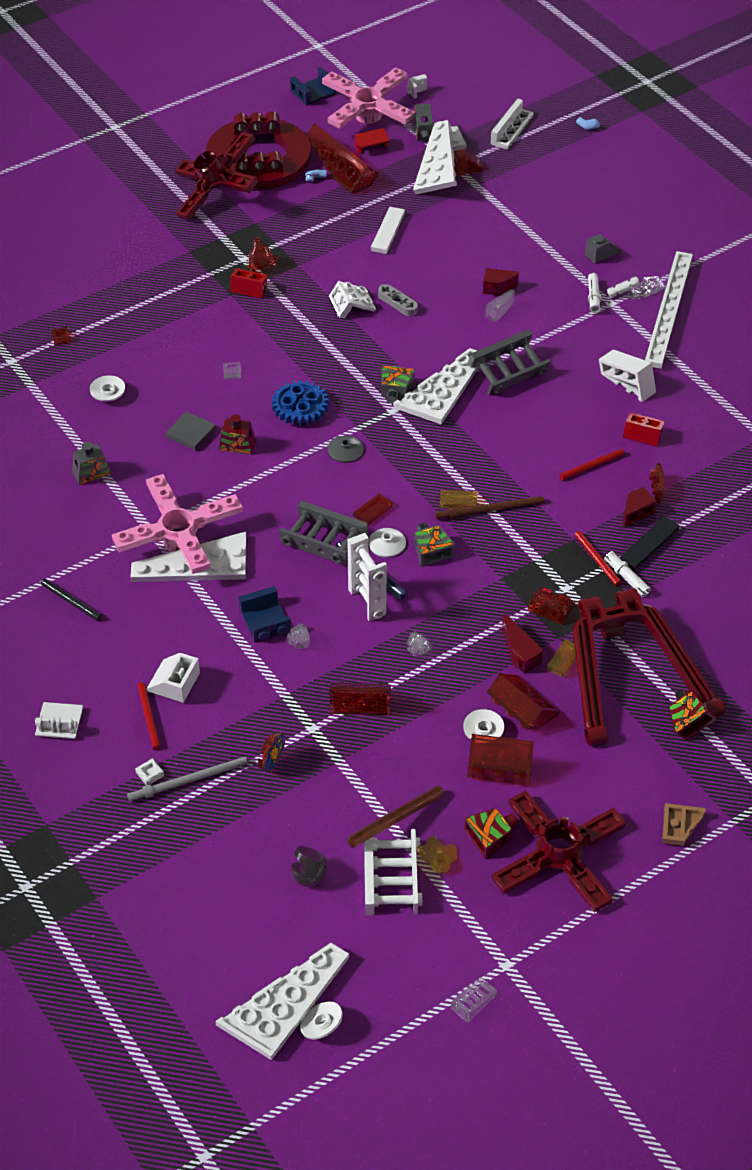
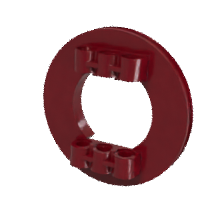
M272 111L266 113L265 116L259 112H254L250 116L244 113L236 114L233 122L218 129L210 137L206 146L208 151L215 150L219 154H225L242 132L253 135L274 134L275 143L282 146L286 151L283 158L282 154L278 151H271L268 154L255 152L252 155L244 153L242 158L231 166L230 170L254 176L258 179L259 182L253 190L272 189L290 183L307 169L311 159V147L306 134L294 124L281 120L279 114Z

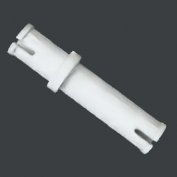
M591 273L588 276V302L590 303L591 313L596 314L601 310L599 276L596 273Z
M613 551L606 555L607 557L604 560L615 569L614 572L617 575H621L633 588H636L642 597L649 594L651 588L628 567L626 561H622Z

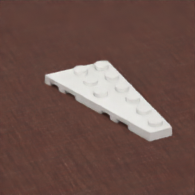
M448 120L434 123L413 188L415 194L457 186L455 180L456 173L454 171V153L452 150L453 143L451 141V124Z
M469 348L455 358V362L450 365L447 364L441 372L434 373L420 383L416 390L405 394L402 400L395 401L393 408L442 424L480 367L475 366L471 368L467 363L470 354L477 350Z
M246 532L200 544L210 562V569L192 574L181 551L177 550L133 562L131 564V582L246 579Z
M329 943L310 956L309 960L301 966L294 967L290 970L289 974L283 978H278L253 995L251 1000L242 1006L238 1005L232 1010V1013L216 1020V1026L272 1060L349 959V953Z

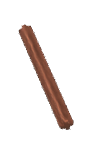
M439 785L435 786L351 834L346 840L351 848H355L443 797L444 790Z

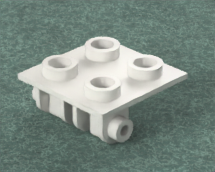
M43 702L40 717L35 719V726H37L35 736L75 739L83 705Z

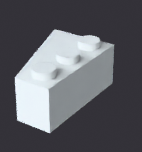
M616 350L610 351L599 359L601 374L616 385H623L627 388L626 392L629 394L633 392L638 396L639 401L643 402L656 393L651 362Z

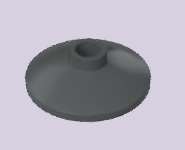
M344 435L336 437L328 445L330 457L342 463L358 460L364 451L362 442L353 436Z

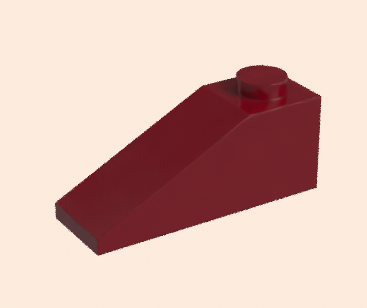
M504 614L502 629L512 664L525 674L542 663L544 650L507 614Z

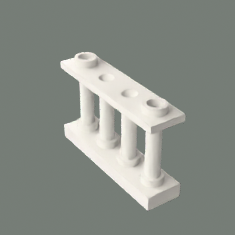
M366 533L347 539L348 590L351 595L358 592L362 594L367 602V619L372 621L386 615L387 564L385 562L378 565L375 564L369 555V538Z
M411 829V840H377V838L372 837L364 842L365 915H374V907H378L380 904H413V915H418V906H422V893H418L416 850H420V837H416L415 829ZM411 848V858H377V856H373V851H377V849ZM378 867H412V876L378 877V875H374L373 869H378ZM389 885H412L413 895L378 896V894H374V888Z

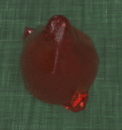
M254 236L248 256L249 265L246 267L252 272H256L271 265L275 266L278 255H273L268 246L258 236Z

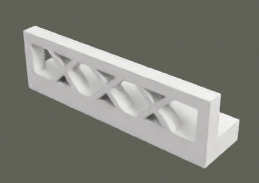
M517 99L491 131V145L508 150L532 119L534 112L523 109V100ZM502 140H507L508 142H507V143H503V142H500V141H502Z

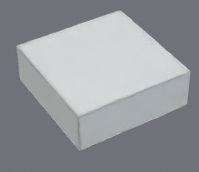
M153 758L135 768L137 775L146 785H150L164 777L163 770Z

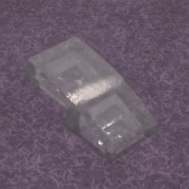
M658 276L644 277L642 283L635 288L631 287L628 293L633 299H639L664 290L666 286Z

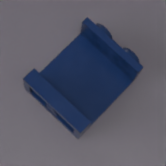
M321 66L318 67V78L305 83L300 82L295 76L290 78V91L306 106L337 94L336 90L322 84V78L328 75V72Z
M275 586L238 597L240 612L254 643L291 632L290 617H285L281 609Z

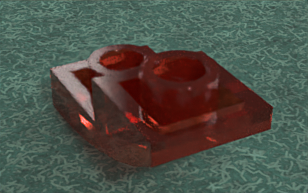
M657 463L655 470L651 469L649 480H652V494L655 495L656 503L661 504L665 487V476L661 464Z

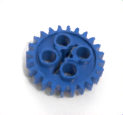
M293 380L291 385L286 382V387L280 386V390H275V394L272 395V411L275 412V416H279L280 421L285 419L286 424L290 421L292 425L298 423L299 426L303 422L306 425L309 424V421L315 423V419L321 420V416H325V411H328V394H325V389L321 390V385L315 387V382L309 384L308 380L305 383L299 380V383H296Z

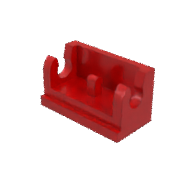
M384 128L355 134L354 147L358 154L362 153L361 150L363 148L383 144L387 148L390 142Z
M236 268L231 275L230 292L263 298L264 291L267 290L268 275Z
M630 412L625 422L623 438L657 447L662 436L665 421Z

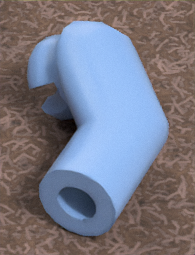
M579 117L576 121V124L588 131L597 129L600 126V122L596 119L584 120Z
M327 170L308 171L305 174V180L313 182L314 178H327Z

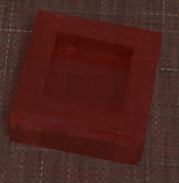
M68 327L51 330L54 345L71 342Z

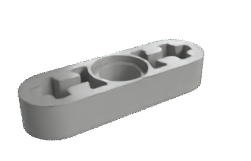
M384 284L378 288V297L406 316L417 314L418 304L416 301L391 285Z

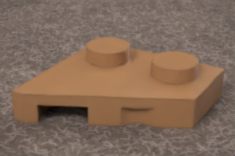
M665 803L662 843L684 846L704 817L706 808Z

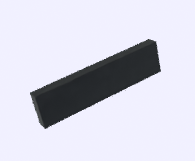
M664 516L619 558L622 561H626L628 567L634 572L679 530L680 525Z

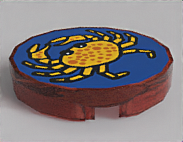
M275 731V734H270L261 749L262 759H258V766L261 770L269 772L279 761L285 745L284 734Z

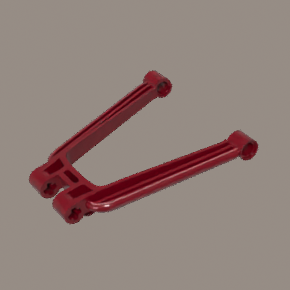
M636 588L616 592L615 600L617 606L609 608L603 607L599 596L578 601L579 611L583 618L579 619L574 625L573 639L585 725L584 734L588 746L610 741L608 740L603 720L593 632L600 629L604 639L623 636L625 634V622L639 621L645 624L688 690L696 693L716 717L724 715L722 700L716 698L714 692L662 614L655 607L643 604Z

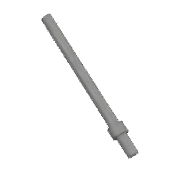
M246 757L235 759L157 785L143 786L141 790L128 793L127 797L129 802L143 797L147 799L153 797L156 793L247 765L248 762Z

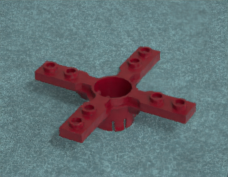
M242 132L225 154H219L215 150H205L194 161L184 159L175 169L177 175L198 180L194 192L176 212L179 218L190 220L204 204L210 191L223 184H226L228 188L250 193L259 182L256 177L230 170L232 164L240 160L242 155L255 141L253 134Z
M526 790L509 799L508 805L531 834L538 837L535 851L492 874L491 879L504 895L538 876L541 870L552 867L565 871L569 876V882L594 913L611 904L613 898L582 861L581 857L583 847L586 845L592 846L626 827V821L613 807L579 827L573 821L568 826L569 818L561 817L560 824H557L558 818L549 820ZM562 838L569 841L572 846L565 849V854H562L563 849L554 847L553 853L552 845L548 841Z

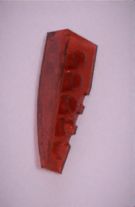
M316 123L313 124L306 136L312 147L317 151L319 158L323 160L326 169L331 173V177L351 194L370 187L379 172Z

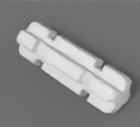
M633 277L630 281L626 280L615 285V288H608L607 292L609 297L613 298L618 293L622 294L631 290V287L639 286L640 283L637 277Z

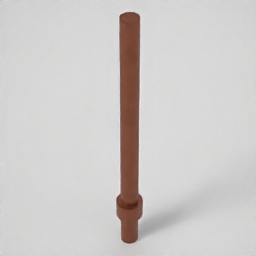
M539 496L459 509L453 507L446 511L435 512V518L450 517V519H455L462 515L544 503V498Z

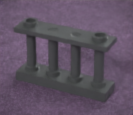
M529 329L470 354L467 362L471 368L480 366L491 383L487 391L488 395L498 394L509 386L537 374L542 375L548 370L547 368L551 361L547 359L541 362L529 345L533 335ZM519 347L524 348L534 365L526 368L515 349ZM505 353L509 354L520 371L511 374L500 356ZM495 360L505 378L497 381L487 366L486 361Z
M300 501L298 504L299 519L289 531L280 528L279 530L281 543L286 546L303 550L345 566L348 565L347 539L366 533L368 536L366 522L304 501ZM306 521L315 524L307 536L298 534ZM322 527L332 529L323 542L314 539ZM341 532L348 535L340 548L330 545L338 533Z

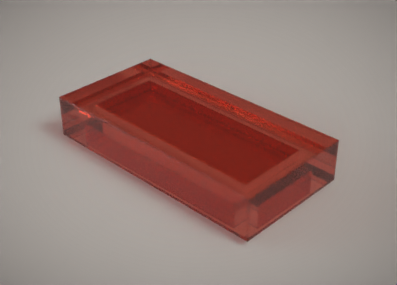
M379 493L355 510L353 517L369 525L391 509L393 503Z

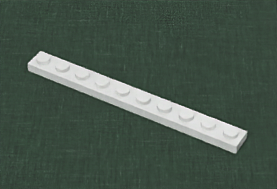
M676 251L645 359L651 362L654 368H662L693 254Z

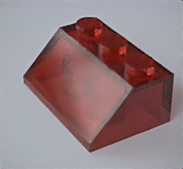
M499 673L487 691L492 697L491 700L499 706L502 705L506 709L505 712L519 720V725L526 730H539L561 712L519 675Z
M344 682L330 684V714L391 716V684Z
M472 734L467 778L490 780L497 783L506 782L516 785H529L534 741Z

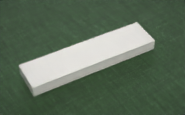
M389 207L372 243V252L387 254L405 215V209Z

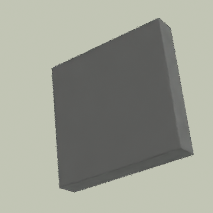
M186 411L166 432V437L196 450L216 427L215 424Z

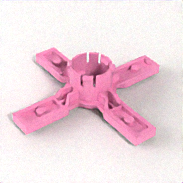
M395 67L379 79L374 87L360 88L354 82L334 72H330L322 78V84L346 95L352 103H347L329 116L328 123L340 129L354 118L361 123H365L366 117V124H373V117L375 123L385 114L403 124H407L415 117V112L396 102L385 100V96L389 91L407 79V73Z
M164 474L146 479V485L162 516L159 518L158 523H145L112 534V540L118 552L149 542L163 540V544L167 550L169 549V552L177 551L178 547L192 574L210 569V562L196 537L197 529L204 527L207 523L243 512L242 505L236 494L201 505L199 509L190 512L179 508L176 497ZM181 524H182V530H183V531L174 532V530H179V529H181Z

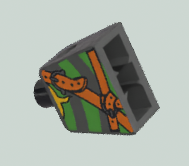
M417 104L414 111L416 139L428 143L433 129L430 104ZM422 117H425V122L421 121Z
M382 365L381 396L386 398L388 403L393 404L397 399L402 400L405 394L411 391L415 382V369Z
M85 442L82 444V449L73 453L72 473L79 485L111 474L105 456L98 444L93 445L91 442Z
M421 523L417 526L418 531L414 533V546L420 566L454 557L455 544L440 526L428 527L427 523Z

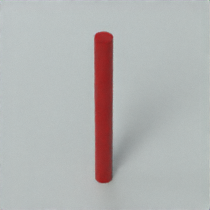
M618 449L559 474V477L563 481L623 456L624 451L623 449Z
M577 531L575 537L612 583L616 587L622 583L621 580L582 532Z
M141 682L137 686L153 750H159L161 745L146 685L144 682Z

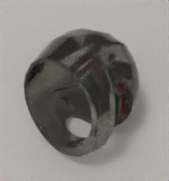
M298 846L294 851V855L299 862L291 865L293 878L298 884L305 887H312L321 883L327 872V858L312 848Z

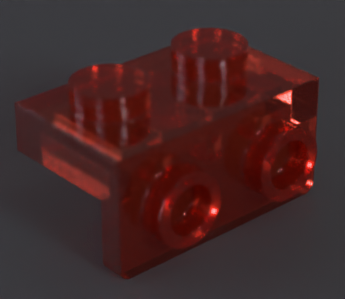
M540 587L532 594L528 611L563 624L567 613L573 609L575 601L570 600V597L566 595L555 594L549 588Z

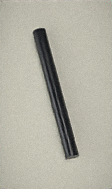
M42 579L40 584L96 621L101 620L102 615L47 579Z

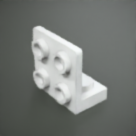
M338 281L329 295L339 318L345 319L353 306L373 312L376 310L367 289L363 286Z

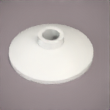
M107 375L99 377L90 385L91 395L99 401L108 402L116 400L125 392L123 380L116 376Z
M392 528L379 529L372 533L369 538L370 550L380 557H395L401 554L406 547L404 535Z
M480 709L471 712L465 718L463 728L467 737L472 741L488 744L495 742L502 736L504 722L497 713L487 709Z
M323 1002L314 1006L301 1021L300 1029L302 1034L306 1038L313 1040L329 1035L340 1024L343 1015L342 1009L334 1002Z

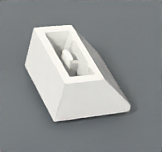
M178 653L164 659L147 687V691L184 703L200 674L198 658Z

